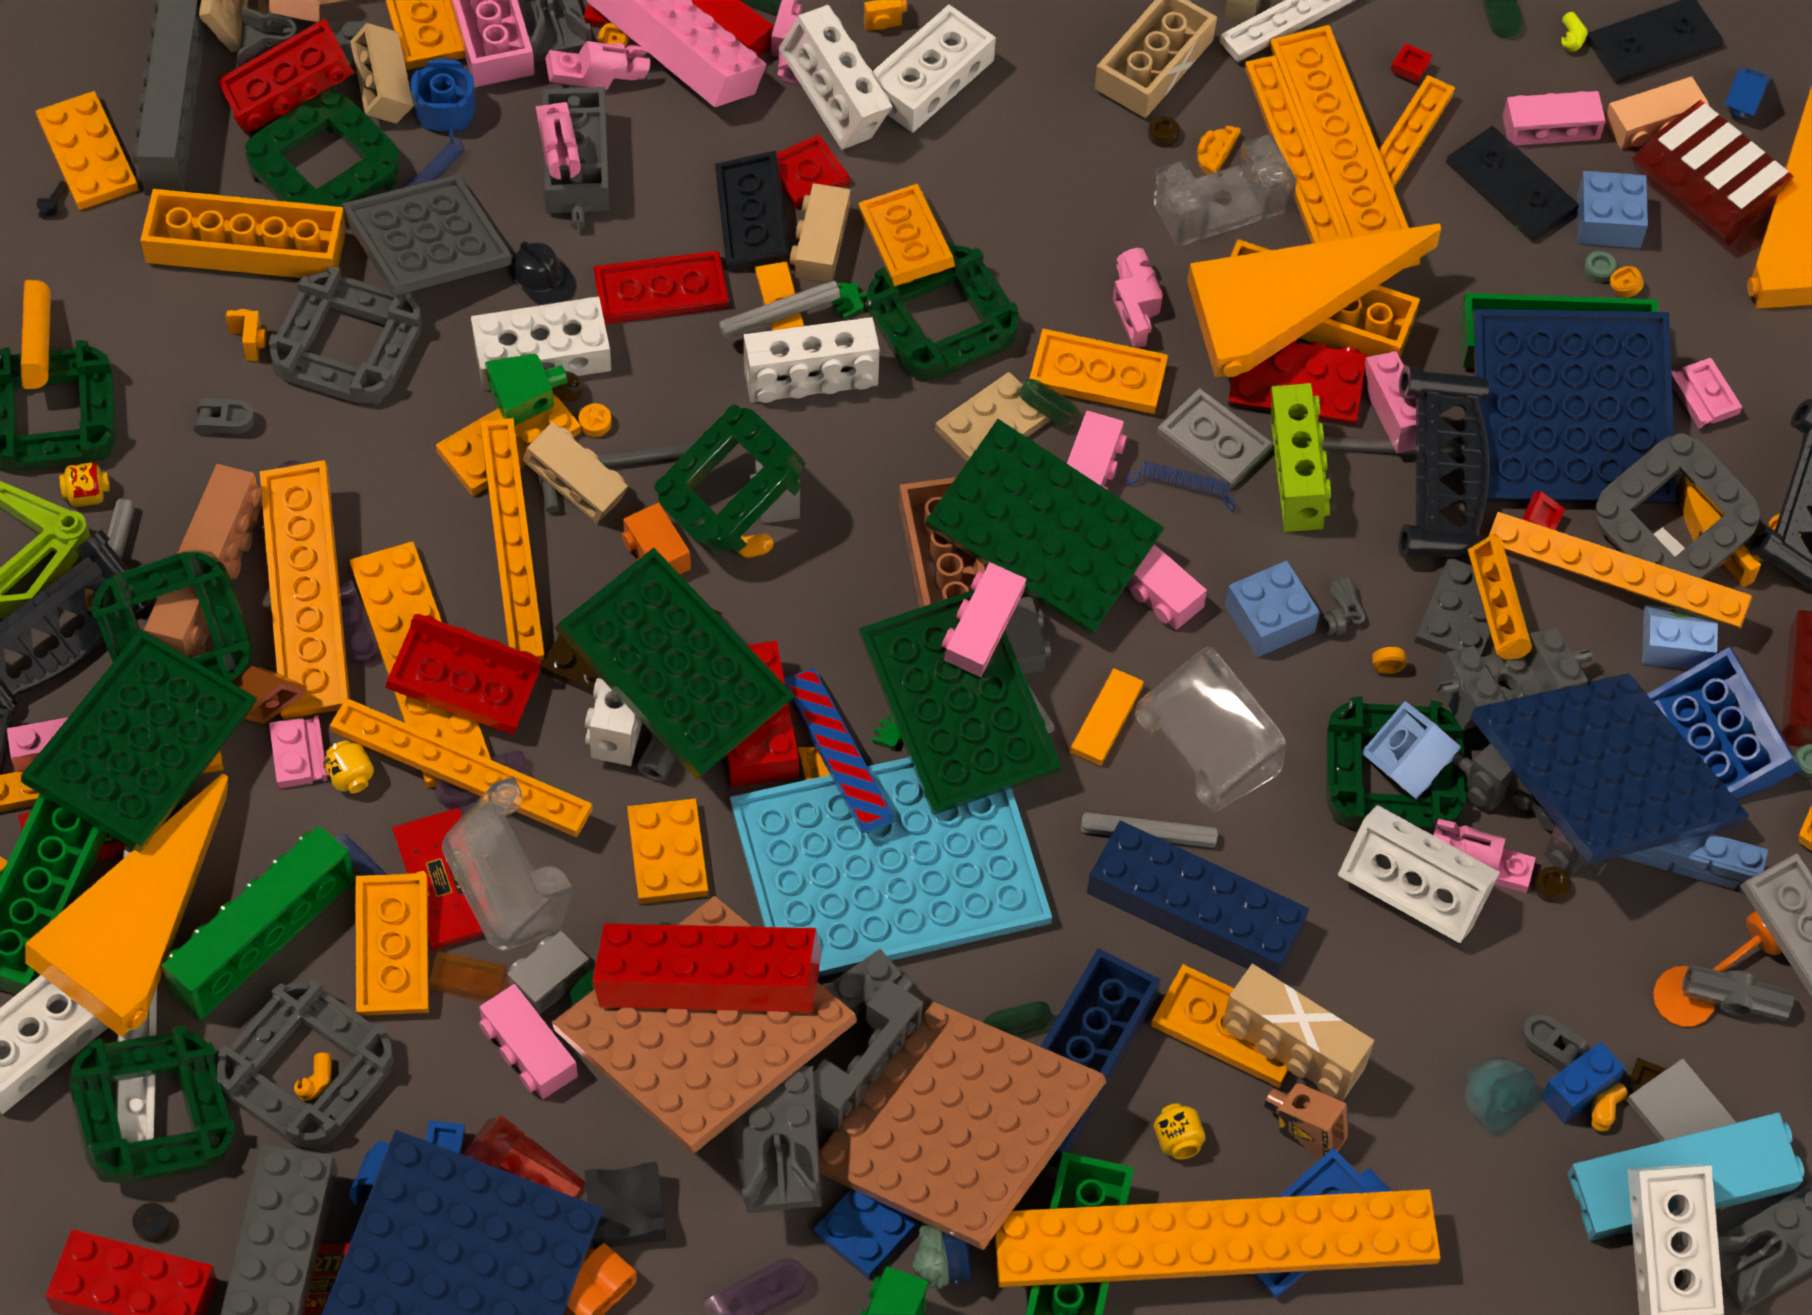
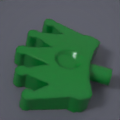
M836 282L840 290V297L832 301V306L840 305L836 307V313L846 312L843 313L844 320L857 313H862L864 311V304L861 299L867 298V292L858 293V283Z
M888 713V719L891 722L884 719L879 720L880 726L884 729L874 728L875 734L879 735V737L873 736L872 743L894 751L902 739L892 714Z

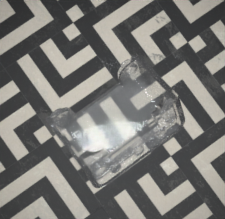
M1207 646L1195 653L1137 702L1135 716L1139 724L1145 729L1149 728L1151 731L1161 728L1197 774V786L1194 788L1198 799L1203 804H1208L1214 813L1281 774L1286 753V742L1282 733L1212 647Z
M514 777L492 784L451 827L442 843L443 855L486 939L492 946L501 950L512 949L557 934L574 893L570 882L561 870L550 866L533 870L505 815L517 811L523 799L521 789Z

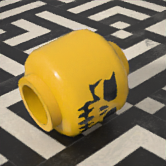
M345 740L334 744L327 750L323 768L337 791H350V793L354 794L364 790L369 785L368 781L373 776L374 767L361 744Z
M1178 1103L1170 1104L1162 1109L1161 1114L1153 1124L1162 1152L1177 1160L1188 1159L1198 1154L1201 1150L1200 1147L1206 1139L1197 1111L1189 1106H1182Z

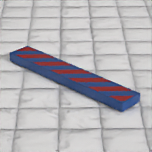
M815 668L785 677V686L795 695L791 701L860 833L862 834L893 823L891 810Z

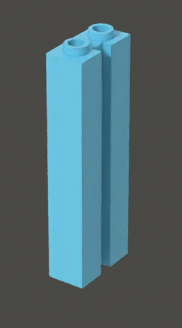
M1775 1113L1575 1163L1567 1175L1575 1199L1579 1201L1583 1224L1589 1242L1632 1231L1627 1169L1686 1164L1712 1166L1715 1210H1718L1721 1207L1726 1208L1796 1190L1803 1182L1804 1167L1801 1159L1798 1156H1794L1790 1144L1792 1143V1133L1787 1122L1782 1121L1780 1113ZM1672 1196L1668 1202V1209L1670 1213H1672L1677 1206V1200L1675 1196Z

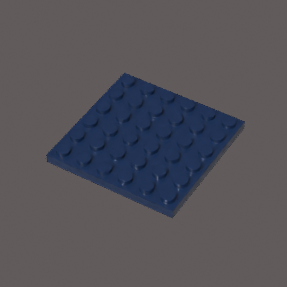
M1474 310L1475 377H1481L1483 380H1487L1489 384L1486 399H1480L1479 401L1485 423L1490 456V481L1487 502H1530L1534 493L1542 491L1559 503H1597L1600 494L1610 483L1660 441L1674 436L1669 312ZM1675 475L1641 504H1674L1676 501Z
M1630 673L1588 682L1586 685L1556 689L1475 707L1470 716L1588 864L1744 825L1749 816L1737 799L1723 785L1716 774L1712 772Z
M395 1130L322 1315H563L604 1208Z

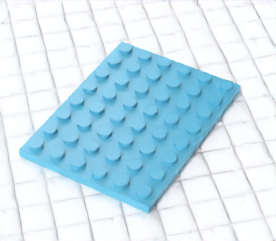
M909 757L867 766L893 814V823L862 834L831 775L730 797L731 810L763 926L816 928L822 953L818 977L849 971L879 949L892 961L1052 924L1050 908L1012 788L932 816Z

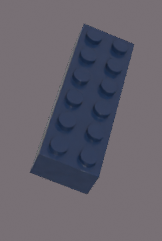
M1121 820L1089 875L1087 894L1241 967L1249 969L1251 964H1254L1278 979L1305 927L1309 908Z
M1097 948L1040 1046L1103 1073L1106 1080L1105 1085L1047 1162L1058 1169L1063 1152L1069 1153L1158 998L1161 979Z

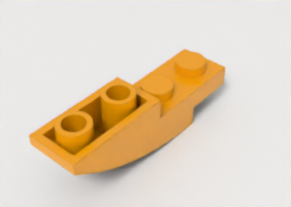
M1682 473L1678 483L1679 500L1686 526L1694 541L1722 518L1723 515ZM1745 545L1722 563L1743 588L1755 581L1761 566L1759 560L1750 555V550Z

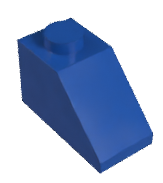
M1744 66L1741 67L1737 72L1725 103L1726 106L1731 107L1729 112L1743 118H1747L1748 114L1754 116L1757 113L1772 76Z

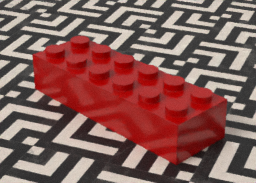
M604 923L592 982L600 1007L813 1012L822 953L816 928Z

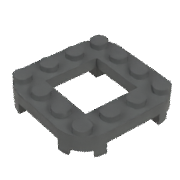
M328 267V271L314 274L309 278L304 275L298 283L299 293L277 335L271 334L269 340L275 374L287 382L355 403H367L369 405L380 404L383 401V397L388 395L395 386L421 333L422 319L419 305L411 297V292L393 296L390 290L342 276L341 269L338 267ZM330 308L385 324L367 363L362 362L359 368L308 352Z
M1679 433L1660 441L1602 491L1596 504V517L1601 534L1604 538L1607 536L1622 553L1700 579L1707 577L1744 544L1748 545L1753 540L1760 517L1759 507L1754 496L1702 442L1689 437L1685 433ZM1683 473L1723 517L1677 556H1674L1632 511L1674 475Z
M309 979V982H294L285 986L281 983L271 991L273 998L229 1047L224 1044L218 1054L217 1074L222 1090L230 1101L291 1144L316 1151L334 1140L383 1084L392 1070L394 1056L387 1032L379 1023L374 1026L325 992L321 983ZM301 1023H304L353 1058L313 1106L309 1103L305 1106L258 1073Z

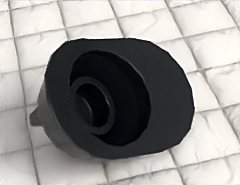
M526 241L522 242L520 250L512 258L511 265L508 266L509 275L512 280L537 304L547 305L566 302L573 296L576 289L575 278L570 270L558 259L553 249L544 243L528 244Z

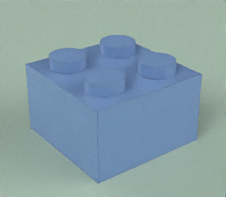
M1583 171L1577 191V203H1579L1577 210L1578 244L1641 249L1648 227L1646 175Z
M1287 560L1228 585L1225 607L1256 657H1260L1315 633L1320 612Z

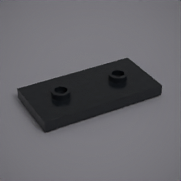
M1680 0L1588 32L1586 37L1587 42L1615 84L1722 47L1724 41L1697 0Z
M1493 125L1447 156L1446 163L1515 227L1517 225L1519 230L1532 242L1578 210L1579 203Z
M776 150L716 163L715 170L728 271L731 272L790 259L779 159Z

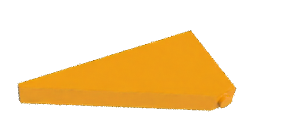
M1812 86L1785 167L1789 172L1782 177L1753 274L1747 282L1748 294L1754 298L1756 309L1812 305Z
M1440 223L1190 263L1187 282L1214 376L1234 377L1248 372L1435 249L1441 232Z
M224 773L164 823L141 853L133 850L25 943L27 965L121 1037L130 1029L140 1027L147 1017L163 972L162 964L172 948L227 799L228 776Z

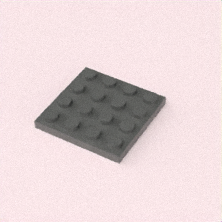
M459 174L341 204L344 210V219L393 296L511 265V253Z

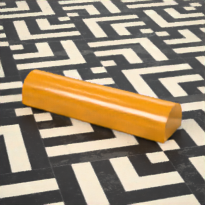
M26 280L24 282L21 376L24 389H37L44 386L48 381L51 290L47 284L38 280Z
M1494 533L1469 548L1468 552L1496 654L1506 660H1515L1527 655L1532 649V644L1502 539Z

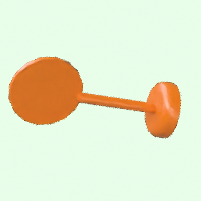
M1756 911L1748 915L1745 921L1747 932L1752 939L1712 970L1724 972L1756 946L1770 955H1777L1782 952ZM1677 966L1665 971L1656 981L1653 990L1654 1006L1660 1016L1670 1024L1682 1028L1695 1027L1705 1022L1714 1012L1716 1005L1684 996L1682 983L1689 966Z

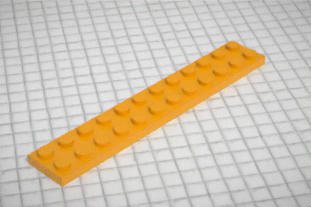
M1430 1189L1012 1211L994 1235L999 1287L1438 1264L1441 1259Z

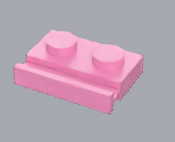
M1711 357L1685 366L1681 371H1671L1672 387L1698 429L1703 428L1705 424H1714L1740 414L1742 409L1740 402Z
M319 715L314 716V719L304 720L303 718L269 723L278 789L312 784L315 780L323 779V782L328 781V776L323 768L325 754Z

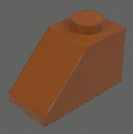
M255 666L246 669L244 673L231 682L257 697L251 712L245 719L260 724L267 723L308 692L306 685L282 674Z

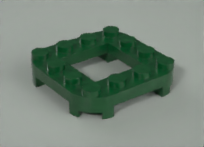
M334 89L325 90L322 94L305 101L257 132L245 144L251 178L255 183L260 181L279 201L341 207L343 203L366 198L383 186L389 191L395 186L396 177L400 170L399 154L395 143L353 101L340 95ZM324 129L330 134L335 131L362 160L316 190L283 156Z
M947 241L946 243L953 256L955 267L897 286L893 285L887 270L883 267L875 272V278L868 287L867 310L870 317H873L876 327L900 365L919 382L946 376L1000 353L1016 341L1018 328L1017 305L1015 302L1010 303L984 264V254L977 247L972 250L965 246L953 245V241ZM956 282L982 323L933 343L930 338H924L903 303Z
M75 340L76 348L49 351L48 381L44 386L79 382L80 429L17 436L15 389L24 388L22 387L21 354H11L10 347L0 349V470L19 471L84 464L96 460H104L111 455V449L116 441L114 379L107 354L89 346L88 341Z
M735 404L729 406L725 410L724 415L717 419L681 455L679 460L666 474L656 481L654 489L658 493L660 505L709 554L716 557L718 553L732 548L736 552L742 550L747 543L741 536L787 489L794 496L802 487L798 482L802 466L806 463L757 413ZM739 443L764 467L716 514L693 490Z
M187 550L118 573L101 584L95 594L92 615L94 619L97 618L112 662L115 661L140 630L132 605L194 585L216 649L190 657V659L228 681L234 680L245 671L252 661L253 644L227 569L214 553L203 550Z
M1363 696L1349 698L1348 703L1341 705L1330 715L1326 731V802L1333 821L1338 825L1360 829L1364 818L1378 805L1428 833H1434L1438 819L1457 823L1462 814L1467 797L1464 771L1450 762L1432 780L1428 788L1429 796H1419L1417 799L1412 795L1364 793V786H1362L1361 739L1372 740L1401 705L1363 703ZM1430 700L1429 707L1413 706L1460 745L1461 748L1459 750L1464 754L1463 738L1465 730L1461 729L1453 713L1443 708L1442 702Z
M175 1026L172 1028L171 1033L106 1044H103L102 1039H98L88 1043L87 1048L76 1057L69 1076V1088L85 1156L89 1166L96 1173L100 1181L119 1184L133 1183L204 1170L223 1160L234 1133V1120L229 1119L214 1060L216 1050L211 1041L207 1043L197 1034L187 1031V1027ZM177 1071L192 1132L127 1143L126 1138L122 1139L109 1083Z

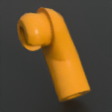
M755 534L746 537L742 535L741 538L747 545L738 553L744 558L764 555L773 548L774 540L768 534Z
M315 1054L314 1074L309 1078H303L302 1081L299 1079L296 1081L294 1092L301 1100H315L331 1085V1054Z
M1616 1083L1593 1098L1591 1123L1595 1130L1599 1132L1608 1131L1614 1123L1616 1104L1628 1096L1627 1089L1623 1084Z

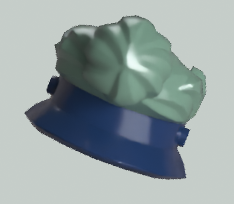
M922 1226L919 1229L921 1241L912 1264L913 1271L922 1279L927 1280L928 1286L933 1289L940 1290L948 1285L949 1281L952 1284L959 1283V1280L972 1286V1245L933 1226Z

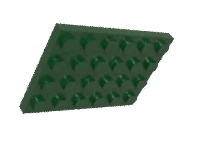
M1000 419L996 420L924 524L985 566H988L989 562L1026 578L1025 592L1090 635L1095 633L1165 529V527Z
M654 547L559 622L555 628L561 637L696 780L700 779L765 724L795 696Z
M974 590L859 628V635L932 816L1057 773L1062 768L1005 630L982 677L944 661L946 648L942 647L943 640L949 628L956 629L960 622V619L956 618L958 610L964 599L971 600L975 592Z
M140 629L22 773L21 783L141 853L251 712L257 697Z

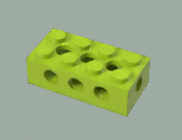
M1311 383L1272 386L1271 429L1284 532L1324 529V516H1330L1329 499H1331L1330 480L1326 479L1325 473L1327 471L1326 451H1322V443L1324 442L1322 423H1319L1318 415H1320L1319 396H1313Z

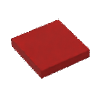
M819 134L777 153L782 190L795 209L803 206L804 196L811 194L813 183L840 188L850 184V176Z

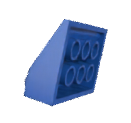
M1730 647L1647 694L1736 799L1771 787L1802 769L1740 659Z

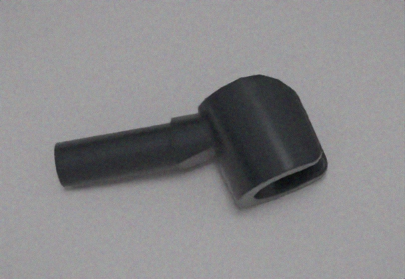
M60 181L50 198H38L37 208L40 209L39 217H56L58 215V201L67 186L66 182Z

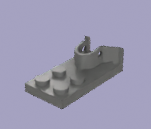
M518 0L533 50L534 63L546 61L545 57L549 50L578 54L586 41L592 42L590 23L586 24L578 0Z
M243 5L244 27L242 46L237 54L239 67L318 22L291 20L286 16L277 14H262L248 8V5ZM328 21L354 71V74L347 78H358L350 41L368 21Z
M813 1066L800 1067L742 1114L745 1189H742V1196L748 1213L821 1206L815 1077Z
M1812 1183L1718 1237L1721 1284L1742 1312L1812 1271Z

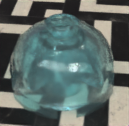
M1506 1057L1488 1059L1474 1066L1467 1074L1464 1101L1471 1115L1478 1122L1493 1131L1505 1129L1519 1117L1516 1114H1512L1518 1109L1519 1105L1522 1104L1526 1107L1534 1090V1075L1522 1064Z

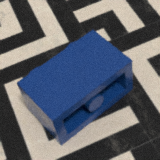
M1600 1041L1551 1078L1545 1087L1541 1099L1566 1124L1588 1108L1597 1094L1618 1083L1625 1067Z

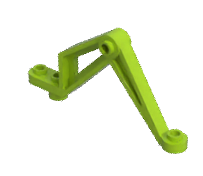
M0 481V507L39 533L35 539L0 568V619H5L68 572L80 556L75 548L90 538L91 534L86 520L81 513L70 511ZM51 551L57 552L27 593L4 595Z

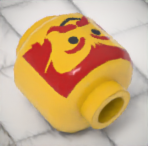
M93 462L67 466L65 473L60 475L63 501L68 500L73 507L101 504L104 499V492H110L108 472L101 473L99 465Z

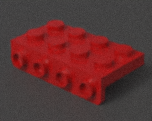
M323 19L217 80L234 113L236 123L247 135L254 130L260 129L263 125L280 115L288 113L301 103L314 98L331 86L342 82L345 78L354 74V71L330 24L326 19Z
M1295 340L1248 372L1232 377L1228 405L1271 412L1272 386L1311 383L1313 396H1319L1320 415H1318V419L1356 425L1367 354L1360 353V350L1352 347H1343L1339 350L1328 348V345L1320 342H1311L1309 345L1296 343Z
M414 614L409 631L386 681L385 688L515 735L537 681L542 660L528 651H520L503 645L495 639H487L473 634L465 628L454 627L438 621L432 616Z

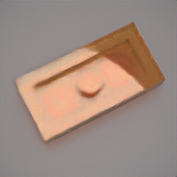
M437 951L428 985L429 989L489 1001L501 993L507 968L504 964Z

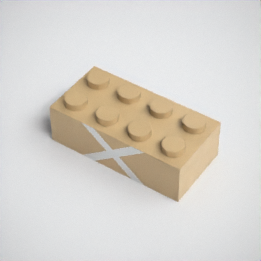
M1155 0L1097 65L1094 89L1146 118L1212 43L1217 16L1188 0Z
M1251 964L1229 995L1222 1023L1235 1038L1246 1039L1254 1044L1257 1050L1265 1057L1270 1059L1276 1058L1284 1063L1295 1076L1300 1078L1306 1077L1317 1084L1318 1089L1322 1093L1330 1097L1336 1096L1342 1101L1365 1070L1375 1041L1254 964Z

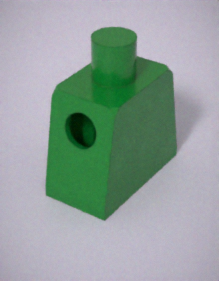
M537 354L485 362L487 382L503 419L513 418L514 426L551 409L554 406L552 388L568 383L562 365L544 370Z

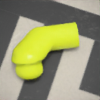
M1569 12L1562 18V22L1569 32H1566V38H1561V44L1567 51L1574 52L1582 47L1588 31L1575 12Z

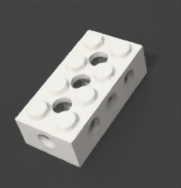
M829 4L798 15L778 48L841 150L871 139L893 107L888 95L881 89L871 68L864 62L856 44L849 38L842 27L839 17L834 14Z
M947 5L872 71L876 81L888 95L893 106L887 115L910 132L916 131L994 61L996 37L951 5Z
M599 296L471 316L473 340L483 391L491 390L487 382L485 362L515 356L537 354L544 370L562 365L565 371L572 372L577 376L611 371L610 347Z
M873 317L744 334V373L750 403H768L777 399L803 398L813 394H834L843 390H864L872 386H878L879 345ZM842 369L849 370L848 372H841ZM809 373H815L817 375L809 376ZM781 377L785 378V380L777 381V378Z
M597 678L593 692V698H596L594 708L588 709L585 720V728H588L585 744L590 745L591 758L631 766L643 722L601 678Z
M1377 805L1364 818L1338 876L1461 943L1473 928L1500 872Z
M42 975L0 1008V1113L2 1115L108 1028V1026Z
M1686 1164L1627 1169L1639 1315H1723L1724 1308L1712 1166ZM1672 1196H1675L1677 1200V1206L1672 1213H1670L1668 1209V1202ZM1678 1233L1680 1237V1243L1678 1247L1673 1250L1671 1246V1239L1674 1234ZM1679 1270H1681L1683 1274V1280L1681 1284L1676 1287L1674 1283L1675 1274Z

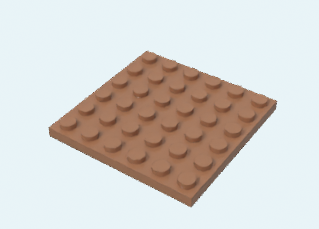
M713 896L678 924L750 926L716 896ZM817 982L813 1012L600 1007L594 989L554 1020L552 1024L554 1030L691 1154H694L849 1029L857 1020L855 1013Z
M933 1002L922 1016L921 1026L918 1030L914 1029L905 1038L904 1048L896 1055H892L880 1077L867 1088L857 1109H851L850 1113L843 1119V1127L840 1131H834L820 1149V1174L984 1250L1105 1085L1106 1080L1103 1073Z

